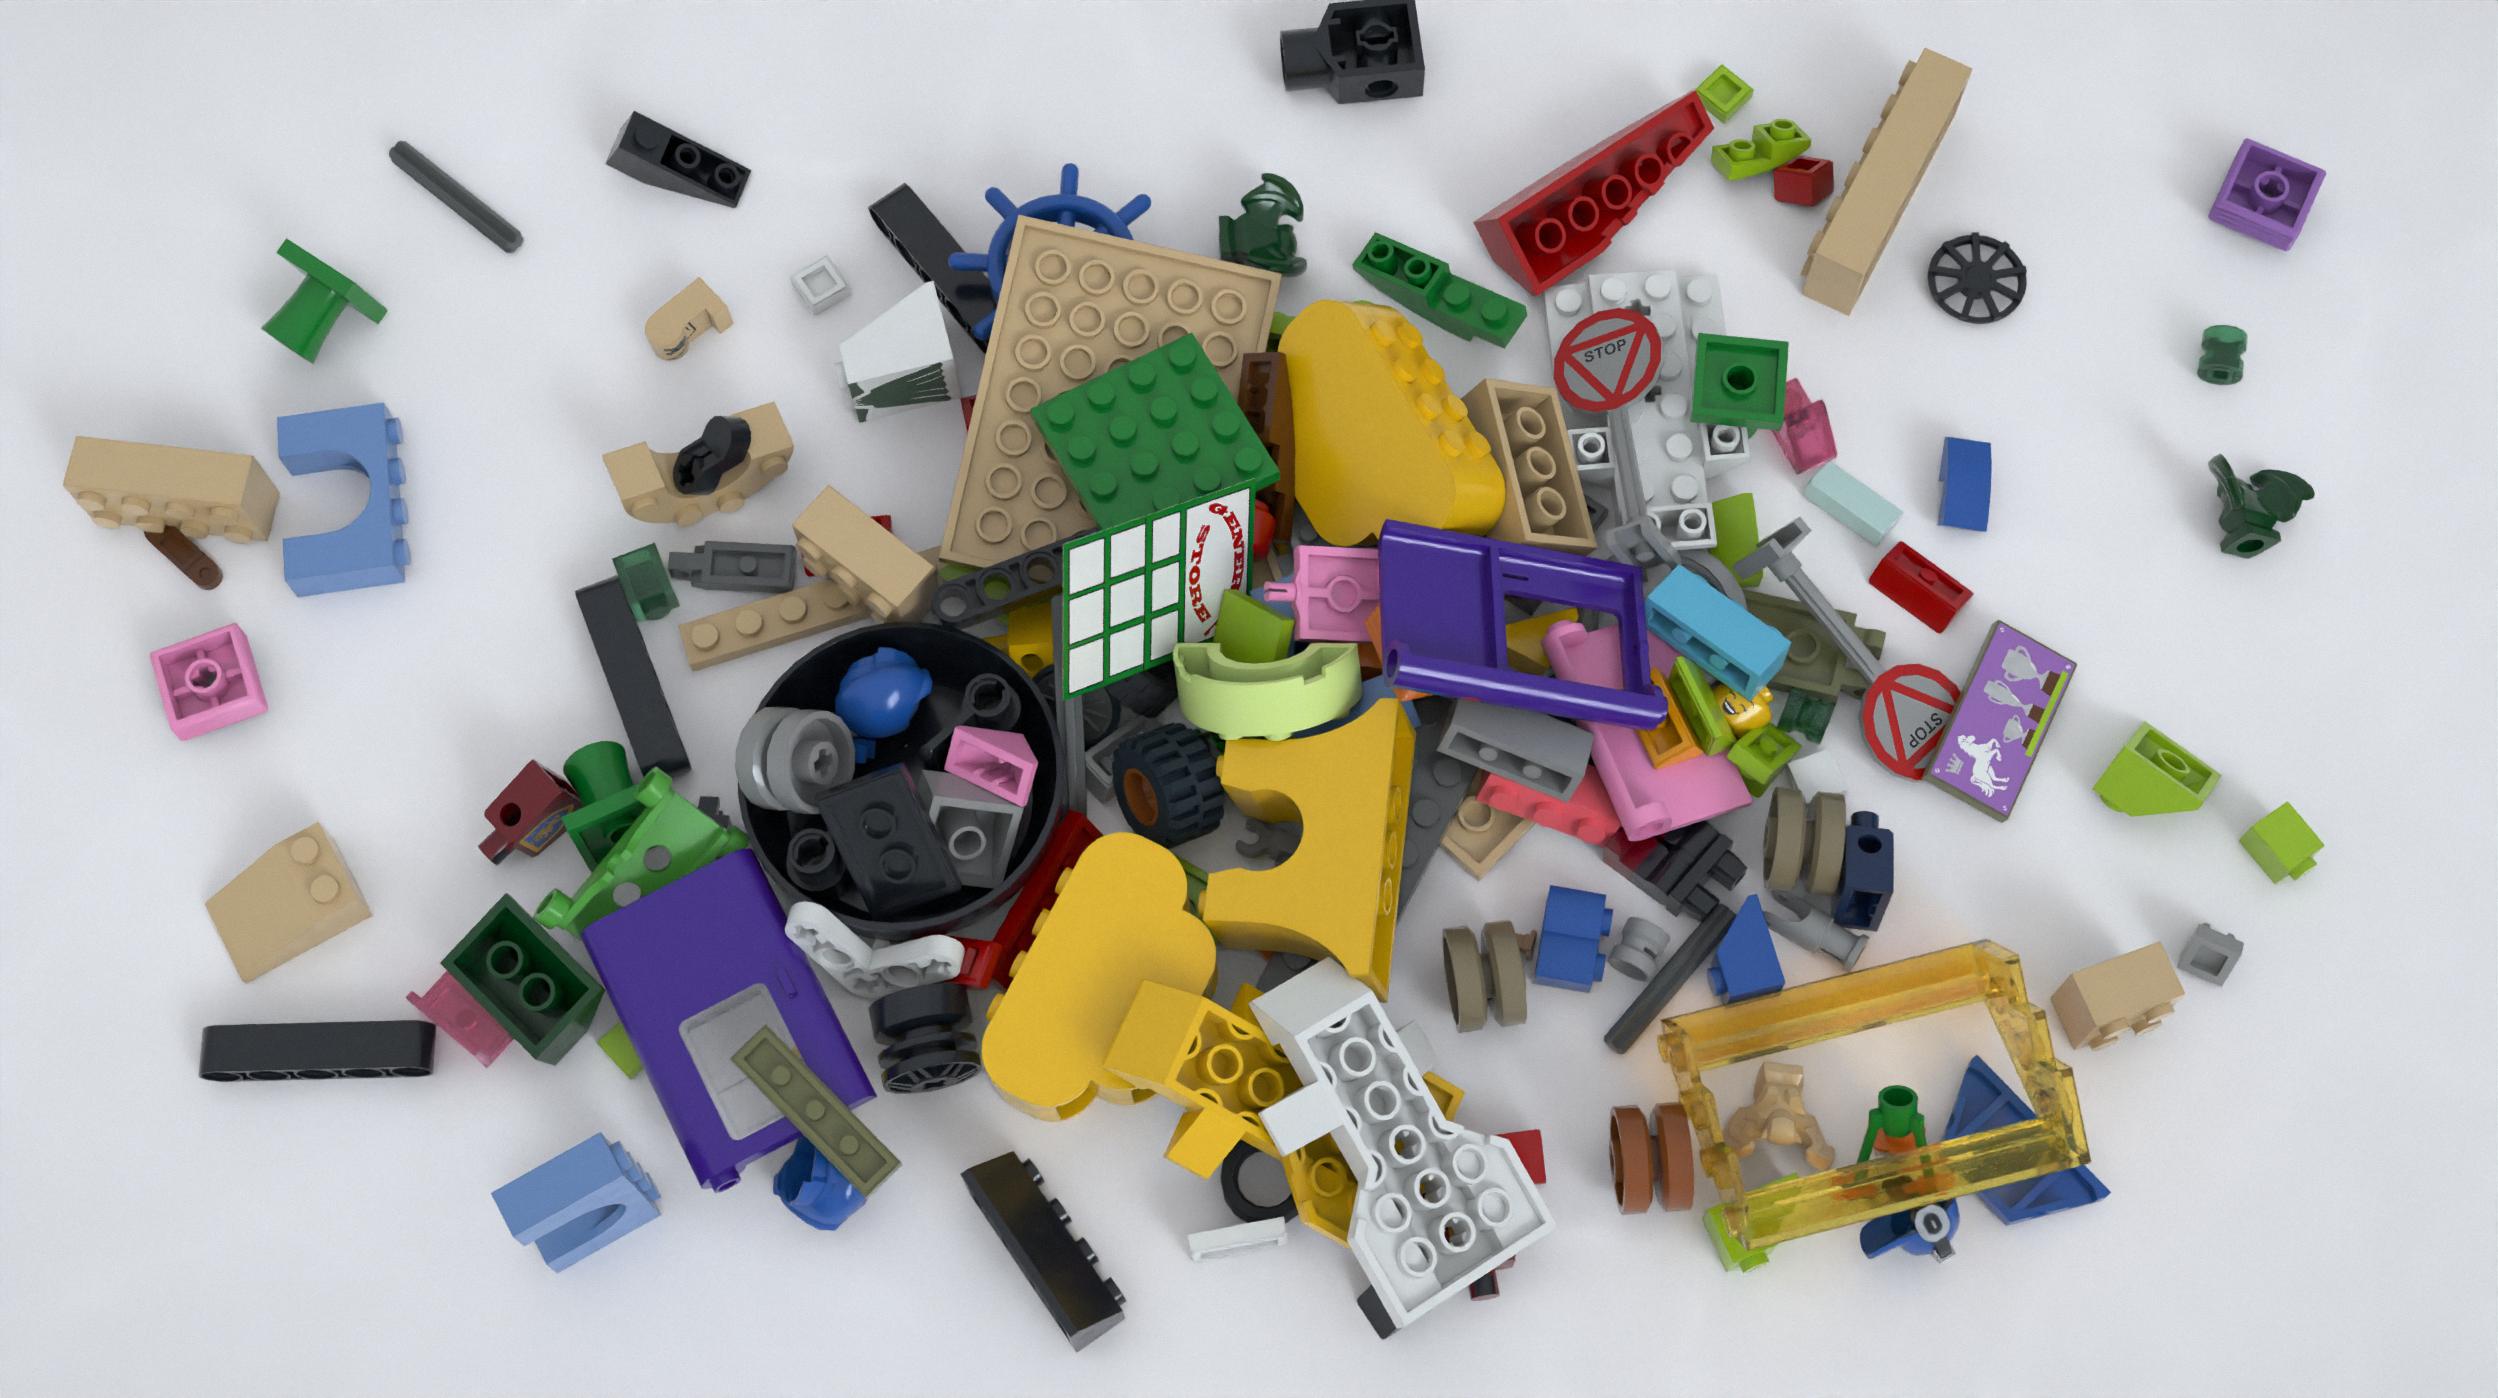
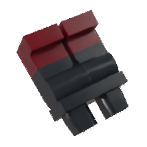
M1706 820L1640 841H1629L1622 826L1605 845L1602 858L1605 864L1651 898L1666 906V910L1675 917L1683 911L1701 923L1705 921L1707 916L1720 903V899L1703 887L1709 879L1713 877L1731 891L1743 879L1747 871L1745 864L1731 852L1733 841L1723 833L1720 834Z

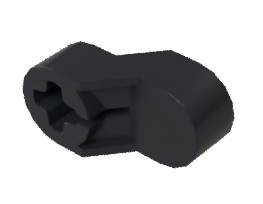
M714 416L710 419L701 438L680 450L673 468V481L677 490L686 495H710L713 493L722 475L744 461L751 443V431L748 423L741 417Z

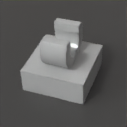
M2199 923L2182 951L2177 967L2222 987L2242 955L2244 943L2236 940L2231 933L2225 935L2211 929L2208 923Z

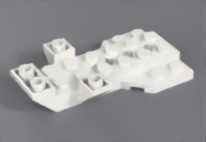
M1676 269L1594 274L1588 276L1587 283L1551 286L1542 295L1553 374L1554 358L1563 338L1578 322L1598 311L1615 308L1637 311L1657 327L1664 343V366L1655 386L1647 393L1650 397H1654L1653 402H1645L1643 397L1640 402L1628 409L1647 514L1676 550L1716 547L1717 538L1712 502H1708L1705 480L1749 462L1751 458L1747 427L1699 423L1698 426L1697 422H1690L1698 333L1726 335L1718 274L1677 277ZM1602 415L1603 427L1570 429L1567 432L1579 478L1611 489L1615 527L1625 525L1628 518L1609 415Z
M1331 957L1323 959L1248 1003L1271 1045L1274 1046L1280 1043L1304 1086L1262 1110L1258 1115L1282 1157L1329 1132L1331 1133L1358 1181L1347 1242L1397 1329L1406 1327L1558 1227L1508 1139L1464 1129L1463 1125L1445 1119L1422 1079V1076L1440 1061L1417 1020L1414 1019L1395 1030L1373 991L1359 979L1351 978L1347 970ZM1399 1139L1405 1145V1148L1400 1152L1401 1155H1398L1394 1148L1395 1141ZM1426 1182L1430 1191L1425 1194V1199H1423L1419 1188L1421 1187L1420 1184ZM1451 1226L1455 1234L1450 1237V1242L1448 1243L1444 1232L1446 1231L1445 1227Z

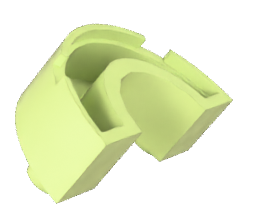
M1176 643L1173 649V661L1182 714L1192 724L1202 729L1219 733V737L1224 740H1237L1244 736H1265L1266 739L1272 741L1284 740L1291 737L1293 732L1348 716L1350 708L1363 695L1357 643H1311L1303 652L1290 658L1257 664L1236 662L1225 658L1222 654L1221 643Z

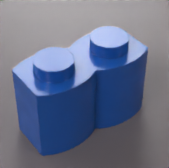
M1550 885L1535 968L1534 984L1590 993L1593 981L1602 982L1606 954L1598 953L1600 936L1609 937L1613 909L1605 908V894Z

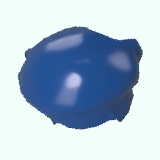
M880 647L878 648V653L854 662L847 670V674L840 682L839 694L835 698L836 715L841 717L848 729L859 737L882 739L899 734L910 726V720L916 714L920 700L931 693L933 681L930 672L925 667L920 668L907 653L893 648Z
M804 1135L797 1139L793 1154L784 1163L779 1173L774 1176V1195H778L783 1204L798 1218L818 1230L835 1231L845 1220L864 1206L868 1200Z

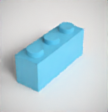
M1680 564L1647 596L1644 604L1647 630L1749 702L1780 671L1792 643L1779 630L1766 625L1746 611L1739 602L1729 599L1710 586L1703 577L1690 572Z

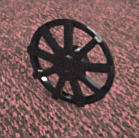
M1972 232L1971 235L1960 236L1941 245L1930 262L1927 280L1932 297L1947 314L1967 323L1987 324L2007 317L2019 306L2026 291L2027 270L2026 266H2023L2019 257L2006 241L2002 243L1994 238L1979 235V232ZM1971 244L1972 261H1967L1955 248ZM1980 245L1996 250L1986 262L1981 261ZM1948 254L1961 269L1937 265L1942 257ZM2003 255L2013 266V268L2000 270L1992 268ZM1935 276L1956 278L1958 281L1957 284L1938 292ZM2017 277V292L1998 283L1996 280ZM1996 291L2012 301L2011 304L1999 312L1990 292ZM1958 292L1967 297L1961 313L1945 303L1947 298ZM1983 298L1990 316H1969L1974 299Z

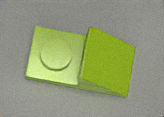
M1769 722L1762 728L1752 729L1738 740L1726 757L1736 764L1748 792L1754 797L1760 798L1782 773L1787 763L1791 762L1802 745Z

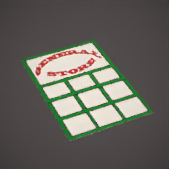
M1256 478L1063 544V702L1173 660V649L1176 643H1213L1224 589H1237L1251 597L1249 591H1252Z

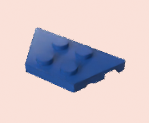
M1978 1055L1971 1059L1967 1065L1937 1152L1947 1165L2006 1226L2104 1200L2111 1193L2109 1189Z

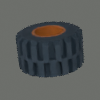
M1173 722L1118 744V748L1115 749L1113 754L1112 781L1119 807L1134 834L1143 836L1169 850L1218 829L1220 820L1224 816L1223 804L1225 803V796L1219 776H1216L1215 760L1211 756L1203 740L1199 739L1196 732L1191 728L1187 729L1182 723L1174 724Z

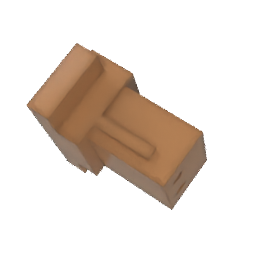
M1532 930L1531 934L1526 935L1515 933L1520 952L1526 954L1527 961H1531L1537 939V931Z

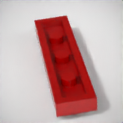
M1073 810L1068 811L1060 827L1057 829L1045 859L1031 879L1025 884L992 940L1002 945V951L990 981L1000 991L1006 993L1014 979L1009 976V972L1017 955L1022 950L1028 953L1037 936L1032 934V930L1040 913L1045 908L1051 911L1059 896V894L1055 893V888L1063 871L1067 867L1074 869L1085 849L1091 843L1104 836L1082 813Z

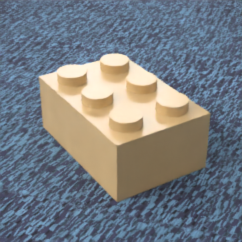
M830 485L826 486L792 524L798 541L795 545L803 554L804 558L801 561L804 566L821 579L827 575L838 584L836 587L837 591L851 604L857 606L859 602H862L873 611L871 617L877 624L908 621L921 622L932 610L933 594L939 587L934 566Z

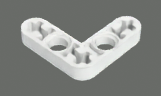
M805 901L792 905L785 925V934L849 991L867 998L881 997L903 989L952 979L960 973L965 949L959 941L944 935H931L873 950L828 909L813 902Z

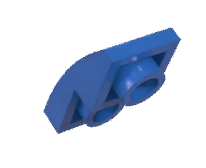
M1945 437L1938 480L1944 482L1938 526L1980 532L1987 531L1992 474L1991 443Z

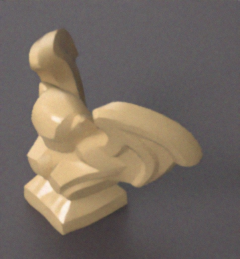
M1763 1062L1754 1085L1755 1103L1748 1107H1739L1723 1132L1713 1135V1149L1719 1157L1725 1159L1747 1157L1752 1154L1755 1147L1753 1141L1762 1139L1777 1145L1796 1143L1804 1149L1805 1160L1809 1164L1820 1170H1829L1834 1163L1835 1149L1827 1145L1816 1118L1813 1115H1809L1804 1108L1802 1096L1804 1085L1803 1066Z

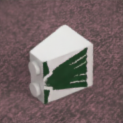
M934 281L924 283L838 345L842 362L834 363L839 386L842 390L846 409L855 407L859 423L962 398L955 362Z

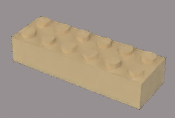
M1924 48L1917 63L1911 60L1908 61L1898 82L1900 86L1896 94L1890 95L1880 116L1882 120L1878 128H1872L1862 149L1864 153L1859 163L1855 161L1844 183L1846 187L1841 197H1835L1825 220H1827L1823 231L1818 230L1807 252L1809 256L1800 274L1807 278L1802 295L1850 316L1957 112L1973 68L1928 48Z

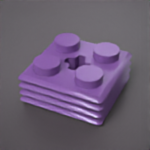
M2246 138L2232 162L2208 218L2288 252L2302 230L2326 176V171ZM2262 192L2267 193L2271 196L2267 197Z

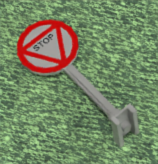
M1623 308L1598 311L1578 322L1563 338L1554 358L1553 379L1561 397L1578 412L1595 416L1609 415L1628 521L1625 525L1605 531L1607 546L1621 563L1641 567L1642 583L1648 582L1646 569L1666 563L1673 571L1679 564L1682 565L1680 554L1655 526L1652 519L1648 517L1628 414L1629 407L1640 402L1655 386L1664 366V343L1654 323L1641 313Z
M1799 516L1756 544L1758 549L1738 560L1731 567L1742 580L1768 567L1780 582L1785 581L1869 683V687L1862 696L1858 719L1862 741L1873 760L1892 776L1910 782L1926 781L1921 777L1961 692L1957 685L1939 670L1918 663L1896 665L1889 670H1885L1800 568L1802 564L1792 551L1812 530Z

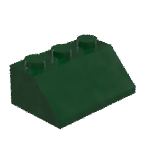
M508 893L503 895L440 962L535 1060L554 1066L588 1032L605 992V989Z

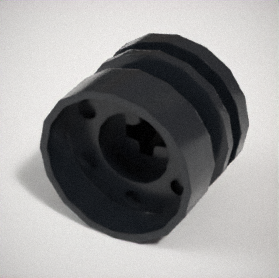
M945 983L921 985L885 995L873 1002L868 1008L876 1043L890 1046L882 1050L877 1056L880 1067L885 1069L881 1074L885 1091L895 1094H912L941 1090L965 1082L977 1076L983 1070L979 1053L974 1052L978 1047L976 1036L967 1032H960L968 1028L973 1022L966 987Z

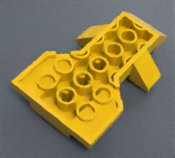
M1147 979L1141 980L1100 1067L1141 1090L1149 1088L1189 1110V1112L1182 1114L1163 1157L1205 1180L1212 1175L1241 1139L1283 1163L1301 1223L1352 1250L1347 1242V1236L1358 1181L1331 1133L1329 1132L1282 1157L1258 1115L1262 1110L1297 1089L1304 1087L1280 1043L1274 1046L1271 1045L1248 1004L1265 993L1248 983H1243L1230 1011L1203 996ZM1428 1071L1422 1076V1079L1445 1119L1452 1122L1465 1091ZM1399 1139L1395 1141L1394 1148L1397 1154L1401 1155L1400 1152L1405 1148V1145ZM1426 1182L1420 1184L1421 1187L1419 1188V1192L1421 1195L1425 1188Z

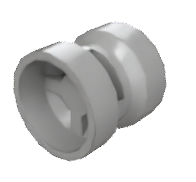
M1629 917L1622 930L1624 938L1621 944L1614 946L1607 961L1620 973L1638 981L1648 982L1657 967L1654 960L1657 954L1664 953L1670 941V936L1662 928L1647 920Z

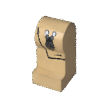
M698 277L650 316L645 325V335L655 355L660 359L671 361L682 357L687 352L690 343L712 326L721 334L734 323L727 305Z

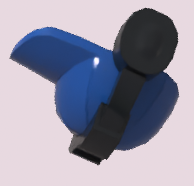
M1894 1167L1881 1176L1879 1184L1884 1197L1892 1207L1876 1216L1861 1229L1860 1244L1866 1257L1872 1259L1897 1247L1915 1256L1930 1254L1938 1263L1955 1255L1956 1253L1950 1243L1960 1224V1213L1955 1196L1938 1198L1936 1201L1906 1200L1903 1197L1902 1190L1906 1187V1180L1912 1176L1903 1168Z

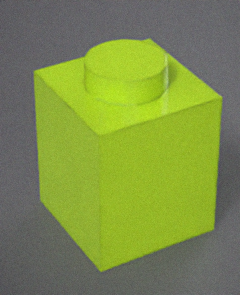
M2288 801L2251 826L2239 840L2274 884H2277L2288 875L2294 881L2304 876L2317 865L2313 857L2325 846Z

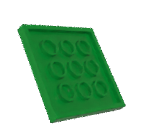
M1192 332L1030 409L1033 422L1099 531L1256 478L1255 492L1280 480V470Z

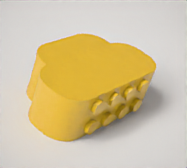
M1326 299L1316 301L1307 306L1287 326L1282 334L1277 351L1286 355L1292 397L1295 439V497L1316 532L1324 540L1337 546H1378L1382 526L1386 519L1480 537L1486 535L1496 525L1504 509L1506 498L1504 478L1499 466L1490 454L1491 447L1488 441L1475 430L1467 417L1468 410L1465 404L1452 393L1444 380L1445 373L1442 367L1431 359L1422 345L1423 338L1420 332L1398 310L1390 306Z
M1112 833L1097 839L1085 849L1074 869L1067 867L1063 871L1055 888V893L1059 894L1054 906L1051 911L1045 908L1040 913L1032 930V934L1037 936L1028 953L1022 950L1017 955L1009 972V976L1014 978L1005 995L999 992L994 997L987 1011L986 1019L990 1020V1023L982 1040V1059L985 1069L997 1092L1008 1104L1036 1119L1056 1122L1073 1118L1083 1112L1096 1096L1117 1105H1136L1148 1101L1158 1094L1149 1088L1141 1090L1100 1067L1141 980L1147 979L1203 996L1209 1000L1212 999L1216 991L1218 966L1215 942L1206 925L1190 913L1187 878L1181 863L1168 849L1134 833Z

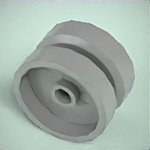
M780 706L765 707L749 719L741 731L736 748L735 771L740 789L751 803L763 809L820 814L814 801L816 794L851 781L855 770V747L851 732L841 717L825 710H799L798 708Z

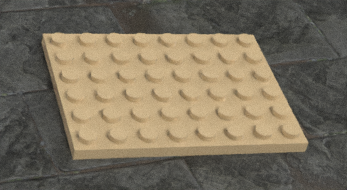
M1018 215L941 546L939 562L981 570L1097 527L1033 422L1030 409L1191 332L1236 403H1238L1243 353L1266 352L1282 274ZM1043 565L1033 566L1027 572L1030 580L1038 584L1046 583L1053 577L1051 570Z

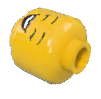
M1724 683L1712 691L1737 741L1752 729L1762 728L1772 719V712L1768 703L1774 700V697L1766 686L1751 702Z

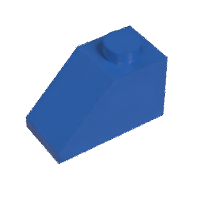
M1757 894L1746 898L1711 962V968L1707 969V978L1711 992L1714 996H1721L1724 1009L1777 996L1786 983Z

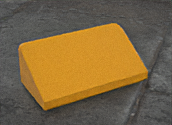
M1657 667L1650 670L1651 685L1660 686L1663 696L1668 700V712L1663 723L1658 724L1653 731L1649 732L1638 729L1636 731L1654 768L1658 770L1697 757L1704 753V750L1666 674Z

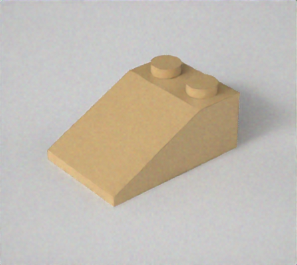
M319 822L275 844L205 903L220 937L245 984L373 916L335 839Z

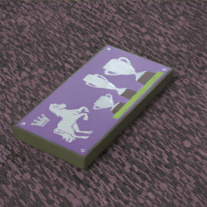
M1999 619L1995 621L1990 627L1921 778L2001 823L2008 820L2078 664Z

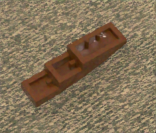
M1282 352L1243 353L1237 404L1280 470V480L1255 492V500L1266 504L1269 507V513L1276 520V529L1272 543H1291L1295 499V439L1286 355Z

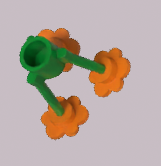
M1892 1085L1883 1088L1879 1092L1878 1108L1869 1111L1868 1128L1855 1169L1847 1170L1844 1173L1832 1172L1827 1185V1190L1830 1194L1843 1198L1846 1203L1853 1206H1858L1860 1203L1866 1206H1877L1879 1204L1880 1186L1872 1182L1865 1174L1873 1148L1878 1152H1889L1890 1157L1895 1160L1904 1159L1906 1154L1911 1156L1918 1155L1921 1170L1906 1180V1187L1902 1190L1903 1197L1906 1200L1936 1201L1938 1198L1951 1197L1957 1192V1178L1955 1174H1944L1942 1170L1932 1168L1925 1137L1924 1115L1918 1113V1096L1914 1090L1906 1086Z

